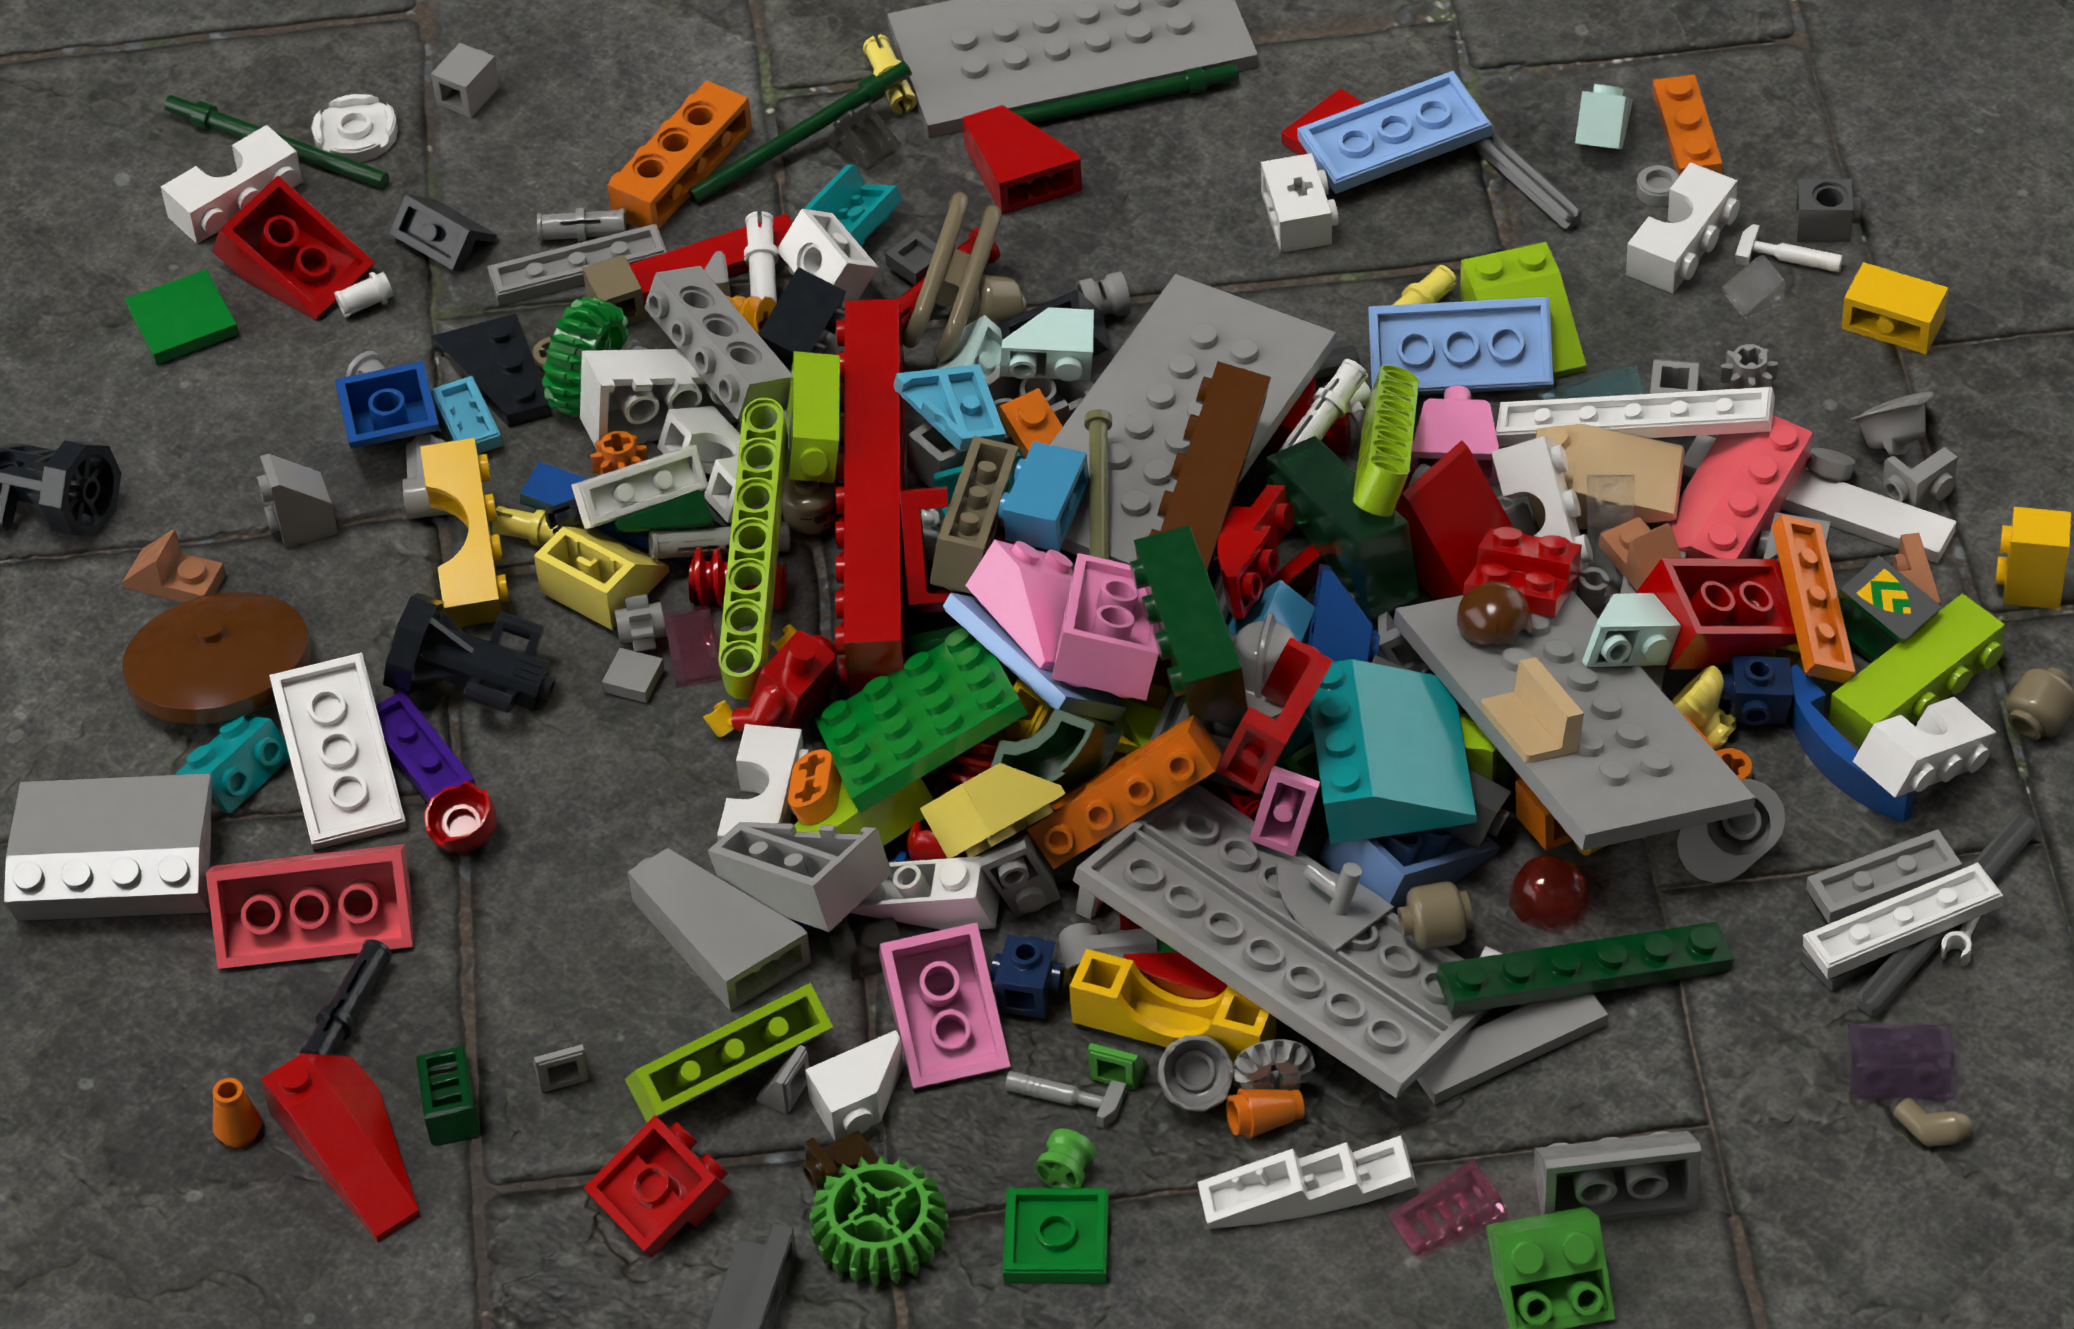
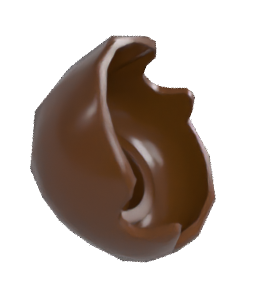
M1496 581L1482 583L1470 590L1462 598L1458 606L1457 626L1459 632L1473 644L1489 645L1501 642L1510 646L1514 643L1516 635L1522 629L1527 633H1531L1533 629L1532 614L1523 593L1512 584Z

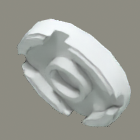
M351 94L336 98L328 103L329 108L324 110L322 114L319 110L314 116L312 133L316 147L359 163L373 160L387 152L396 141L398 134V124L393 108L388 103L387 105L380 103L378 97L368 94Z

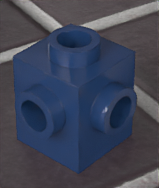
M1732 655L1728 673L1722 674L1724 687L1720 703H1726L1727 715L1731 714L1736 718V723L1785 725L1793 698L1790 659L1761 657L1758 655Z
M1007 936L1003 953H996L994 955L991 967V982L995 986L998 1012L1046 1019L1053 992H1061L1065 978V964L1058 962L1056 942L1047 941L1035 936Z

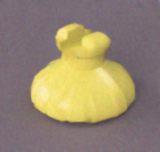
M1709 666L1688 682L1671 702L1682 714L1684 713L1713 744L1715 750H1718L1726 743L1728 736L1737 726L1736 718L1731 714L1726 715L1719 708L1724 687L1723 676L1718 668Z

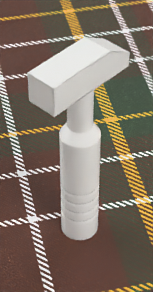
M1752 224L1743 231L1735 254V264L1749 266L1753 252L1775 256L1780 261L1838 273L1840 272L1843 255L1786 243L1774 245L1757 241L1760 225Z

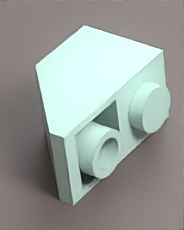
M1594 84L1593 92L1582 91L1576 144L1622 150L1633 99L1623 96L1624 89Z
M1050 307L1045 309L1002 340L999 376L1020 379L1045 378L1061 379L1064 381H1090L1093 357L1094 310Z
M1654 593L1613 594L1596 622L1582 662L1586 667L1666 665L1681 624Z

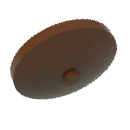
M250 592L218 593L195 598L174 606L144 625L126 648L122 663L123 674L132 700L148 714L176 723H216L245 716L276 701L269 675L308 666L311 657V643L302 616L284 601L268 595Z

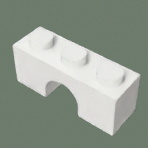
M268 125L232 145L237 167L235 173L225 177H211L195 166L161 186L168 218L196 244L218 233L233 216L278 175L292 188L303 182L297 151Z
M1690 162L1669 190L1668 221L1673 223L1662 222L1648 216L1627 244L1626 275L1672 294L1684 279H1691L1701 256L1705 251L1709 253L1713 250L1720 231L1726 224L1731 225L1737 217L1740 208V201L1736 200L1737 180Z
M714 406L669 409L657 448L663 454L687 446L697 445L704 472L711 475L704 497L727 523L732 522L740 433ZM759 465L755 469H763L769 465ZM755 505L751 509H760L765 505Z
M1543 436L1492 451L1503 497L1514 500L1527 495H1535L1544 505L1545 522L1541 530L1534 536L1556 535L1568 539L1571 543L1582 544L1580 575L1583 569L1588 568L1587 562L1593 561V553L1586 534L1580 535L1575 517L1581 516V509L1575 491L1567 489L1563 472L1569 471V465L1563 446L1561 444L1556 445L1554 439Z
M1952 697L1928 705L1916 726L1902 715L1875 723L1853 762L1896 798L1915 790L1920 792L1927 786L1940 781L1948 782L1954 776L1965 772L1973 773L1977 771L1989 757L1990 751L1987 748L1996 731L1958 699Z
M745 724L736 759L740 791L760 793V795L751 799L726 798L717 834L718 841L739 822L790 824L791 816L795 815L788 802L792 769L801 757L811 752L810 749H804L801 729Z

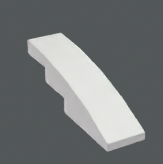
M1401 1135L1352 1152L1348 1143L1345 1142L1300 1159L1295 1151L1290 1149L1197 1182L1206 1222L1210 1229L1264 1224L1313 1216L1371 1202L1417 1187L1407 1146Z

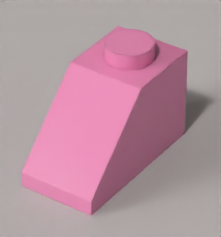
M1273 766L1249 841L1295 857L1320 782Z

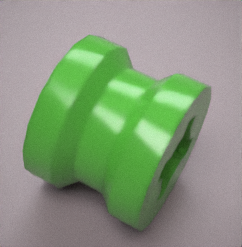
M1062 1128L1053 1130L1046 1142L1048 1151L1039 1156L1035 1164V1172L1045 1184L1052 1188H1080L1085 1179L1083 1170L1090 1167L1097 1156L1096 1148L1087 1137L1076 1131Z

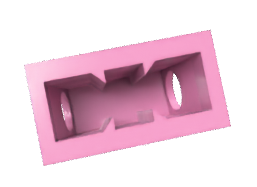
M1451 386L1446 389L1444 399L1426 400L1423 404L1412 443L1411 468L1416 470L1421 464L1432 467L1462 440L1469 447L1489 484L1498 485V476L1491 452L1499 450L1490 403L1486 400H1471L1470 390L1463 386Z

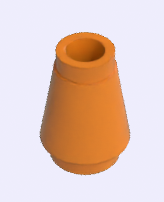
M225 1078L218 1081L213 1088L212 1130L214 1135L230 1147H244L252 1143L256 1139L262 1125L261 1114L239 1080Z
M1239 1089L1237 1095L1228 1096L1226 1100V1115L1232 1133L1235 1136L1244 1135L1248 1139L1294 1122V1120L1303 1119L1305 1114L1303 1097L1298 1089Z

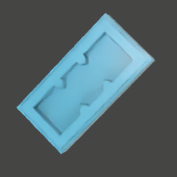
M473 376L430 389L434 406L451 441L475 438L478 454L503 446L499 429Z

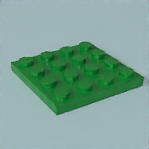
M963 627L953 631L945 639V642L930 651L919 652L911 656L905 662L904 669L891 673L888 676L876 677L868 682L861 692L851 698L830 704L823 711L822 715L814 720L829 752L834 757L836 768L851 800L858 811L862 813L1024 717L1028 712L998 658Z

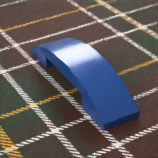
M1797 664L1791 666L1793 698L1788 717L1799 744L1812 763L1830 782L1860 804L1902 822L1910 819L1915 791L1895 798L1853 762L1858 752L1823 717L1825 693L1805 675V672Z

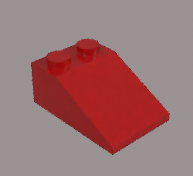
M279 175L219 230L212 252L244 281L314 320H317L337 301L334 292L353 286L375 264L374 260Z
M1661 558L1636 591V593H1654L1681 624L1667 662L1669 669L1717 667L1730 663L1732 655H1758L1798 643L1783 574L1777 559Z

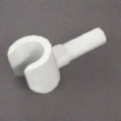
M1365 381L1347 404L1349 408L1347 412H1352L1361 435L1365 412L1363 407L1366 406L1371 393Z
M1981 916L1963 923L1959 931L1949 932L1943 937L1941 944V958L1945 960L1949 950L1956 948L1963 951L1960 966H1967L1970 963L1971 935Z

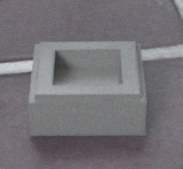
M619 648L602 680L603 693L647 703L664 671L663 658Z

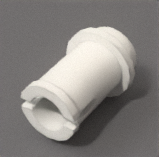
M371 272L369 273L370 278L344 290L334 292L337 303L345 318L378 302L385 305L388 303L387 299L394 296L384 272L377 275Z

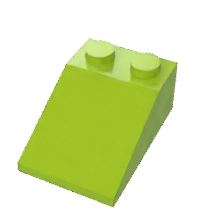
M1547 242L1461 260L1460 299L1462 302L1549 297L1553 379L1586 372V361L1562 277Z

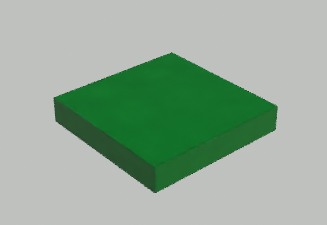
M207 269L124 299L126 308L156 365L239 335L237 324Z
M1006 1188L1003 1283H1106L1109 1189Z

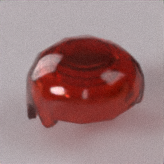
M1539 855L1528 860L1519 870L1509 888V905L1518 919L1522 922L1538 919L1543 921L1547 928L1575 920L1584 909L1588 898V883L1583 872L1574 863L1553 855Z

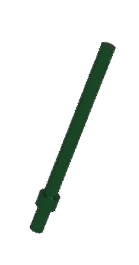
M902 61L878 76L874 74L858 82L857 89L689 188L688 193L696 204L702 202L863 104L868 103L872 105L886 96L888 89L912 76L909 66L905 61Z
M1235 63L1203 70L1200 66L1184 70L1183 75L1014 110L1013 112L1031 124L1185 91H1188L1189 95L1206 92L1209 86L1239 80V75Z
M169 95L164 103L166 111L190 119L192 125L205 130L215 128L231 135L245 138L262 128L219 112L216 106L203 101L193 103L174 95ZM277 133L297 151V156L300 160L380 189H384L388 184L389 174L387 172Z

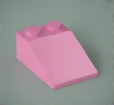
M994 540L965 586L1040 669L1053 672L1074 572L1071 569L1073 564L1065 555L1052 549L1045 553L1037 551L1021 541L1010 544Z
M1081 553L1077 554L1056 651L1052 679L1063 681L1073 687H1089L1110 692L1121 698L1147 700L1159 655L1154 633L1160 631L1157 623L1148 624L1142 603V597L1147 596L1145 588L1136 589L1130 565Z
M977 922L880 944L879 956L913 1090L1011 1067Z

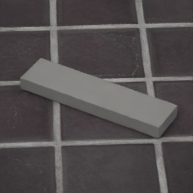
M652 224L490 265L487 268L498 304L503 306L585 285L583 267L623 254L627 262L632 264L666 253L667 251L657 225Z
M1593 993L1532 1002L1465 1033L1416 1080L1435 1105L1608 1025V1013Z

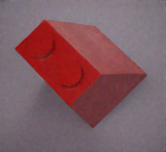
M1461 440L1400 495L1392 516H1380L1368 529L1436 601L1463 595L1464 583L1477 565L1478 546L1490 528H1514L1469 447Z

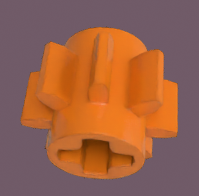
M613 431L603 436L601 441L595 442L596 453L590 455L593 473H601V475L648 460L646 445L638 446L637 435H631L625 431Z

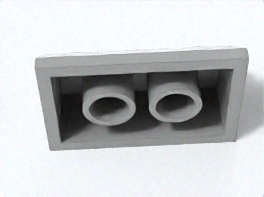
M1658 1131L1646 1136L1628 1138L1607 1137L1593 1142L1576 1144L1555 1143L1548 1147L1535 1148L1534 1181L1541 1215L1588 1207L1599 1217L1601 1222L1697 1211L1702 1152L1700 1143L1688 1131L1672 1133Z

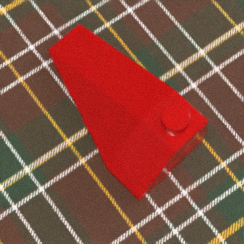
M302 1053L260 1079L270 1115L377 1242L420 1216L380 1090L353 1057Z

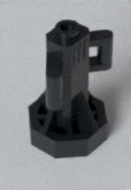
M64 441L57 450L22 443L0 446V529L9 530L12 527L17 502L21 501L34 504L47 520L51 531L70 535L97 536L115 513L122 473L110 446L84 441Z
M420 593L410 596L397 624L386 659L383 679L384 686L410 694L416 691L421 683L446 681L465 688L463 699L505 713H509L515 705L534 711L539 700L548 702L554 688L556 676L549 674L550 661L536 657L544 633V625L500 611L490 640L487 641L464 633L443 612L444 601ZM504 632L529 640L525 653L500 645Z

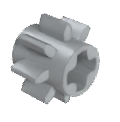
M1754 344L1742 345L1734 352L1727 351L1726 363L1721 365L1720 382L1730 383V389L1772 387V382L1777 379L1778 362L1768 361V349H1763Z
M647 594L626 597V608L614 610L620 645L633 643L635 652L656 649L655 638L667 637L661 602L648 604Z

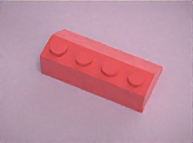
M1773 415L1771 432L1719 434L1679 498L1676 520L1664 522V524L1671 526L1679 550L1686 552L1685 558L1751 559L1758 549L1762 529H1770L1775 512H1780L1785 504V499L1807 467L1813 432Z
M405 844L216 865L206 872L218 969L360 953L363 943L368 939L378 940L387 945L389 949L413 947L411 887Z

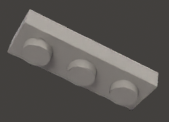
M1939 829L1811 875L1807 877L1806 890L1828 924L1862 911L1876 902L1881 903L1961 870L1962 863Z

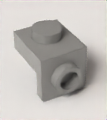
M1943 447L1910 469L1895 456H1891L1884 461L1882 489L1891 499L1924 509L1936 500L1945 499L1954 489L1958 457Z

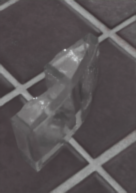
M1587 475L1588 540L1593 553V561L1587 562L1588 565H1614L1598 546L1600 533L1635 519L1634 475Z

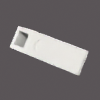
M981 856L891 862L889 866L892 874L850 913L939 930L976 922L979 929H992L996 927L1000 893L981 867L979 860Z

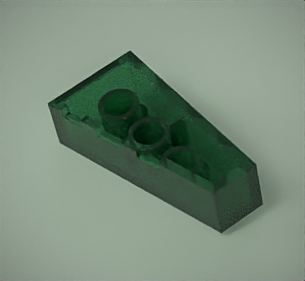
M1316 436L1267 456L1270 476L1266 478V485H1285L1287 501L1294 509V522L1370 619L1419 598L1409 522L1396 510H1394L1392 516L1385 517L1371 514L1358 507L1353 501L1356 473Z

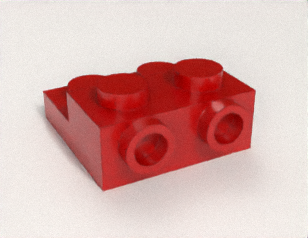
M1511 527L1490 528L1478 546L1477 565L1464 583L1463 597L1482 583L1488 581L1512 584L1523 593L1531 613L1556 617L1579 579L1582 544L1571 543L1568 539L1556 535L1543 537L1526 535L1521 530Z
M656 1115L584 1187L594 1200L651 1258L687 1222L696 1228L732 1192L722 1182L728 1175V1172L708 1153L700 1159L691 1150L698 1143L697 1140L677 1121L671 1127H668Z

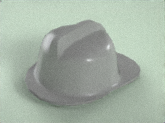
M1934 392L1911 394L1870 408L1859 416L1851 418V421H1857L1864 439L1870 448L1886 449L1891 456L1903 455L1908 452L1911 442L1925 435V403L1933 398Z
M1268 613L1264 621L1253 622L1243 627L1233 644L1242 666L1247 707L1251 706L1270 718L1279 716L1283 707L1261 694V690L1289 638L1296 639L1290 628L1276 622L1273 613Z
M1741 779L1743 784L1756 797L1751 814L1680 829L1677 840L1678 853L1687 871L1698 879L1713 883L1730 881L1745 872L1769 851L1782 836L1786 822L1784 805L1774 790L1763 782Z

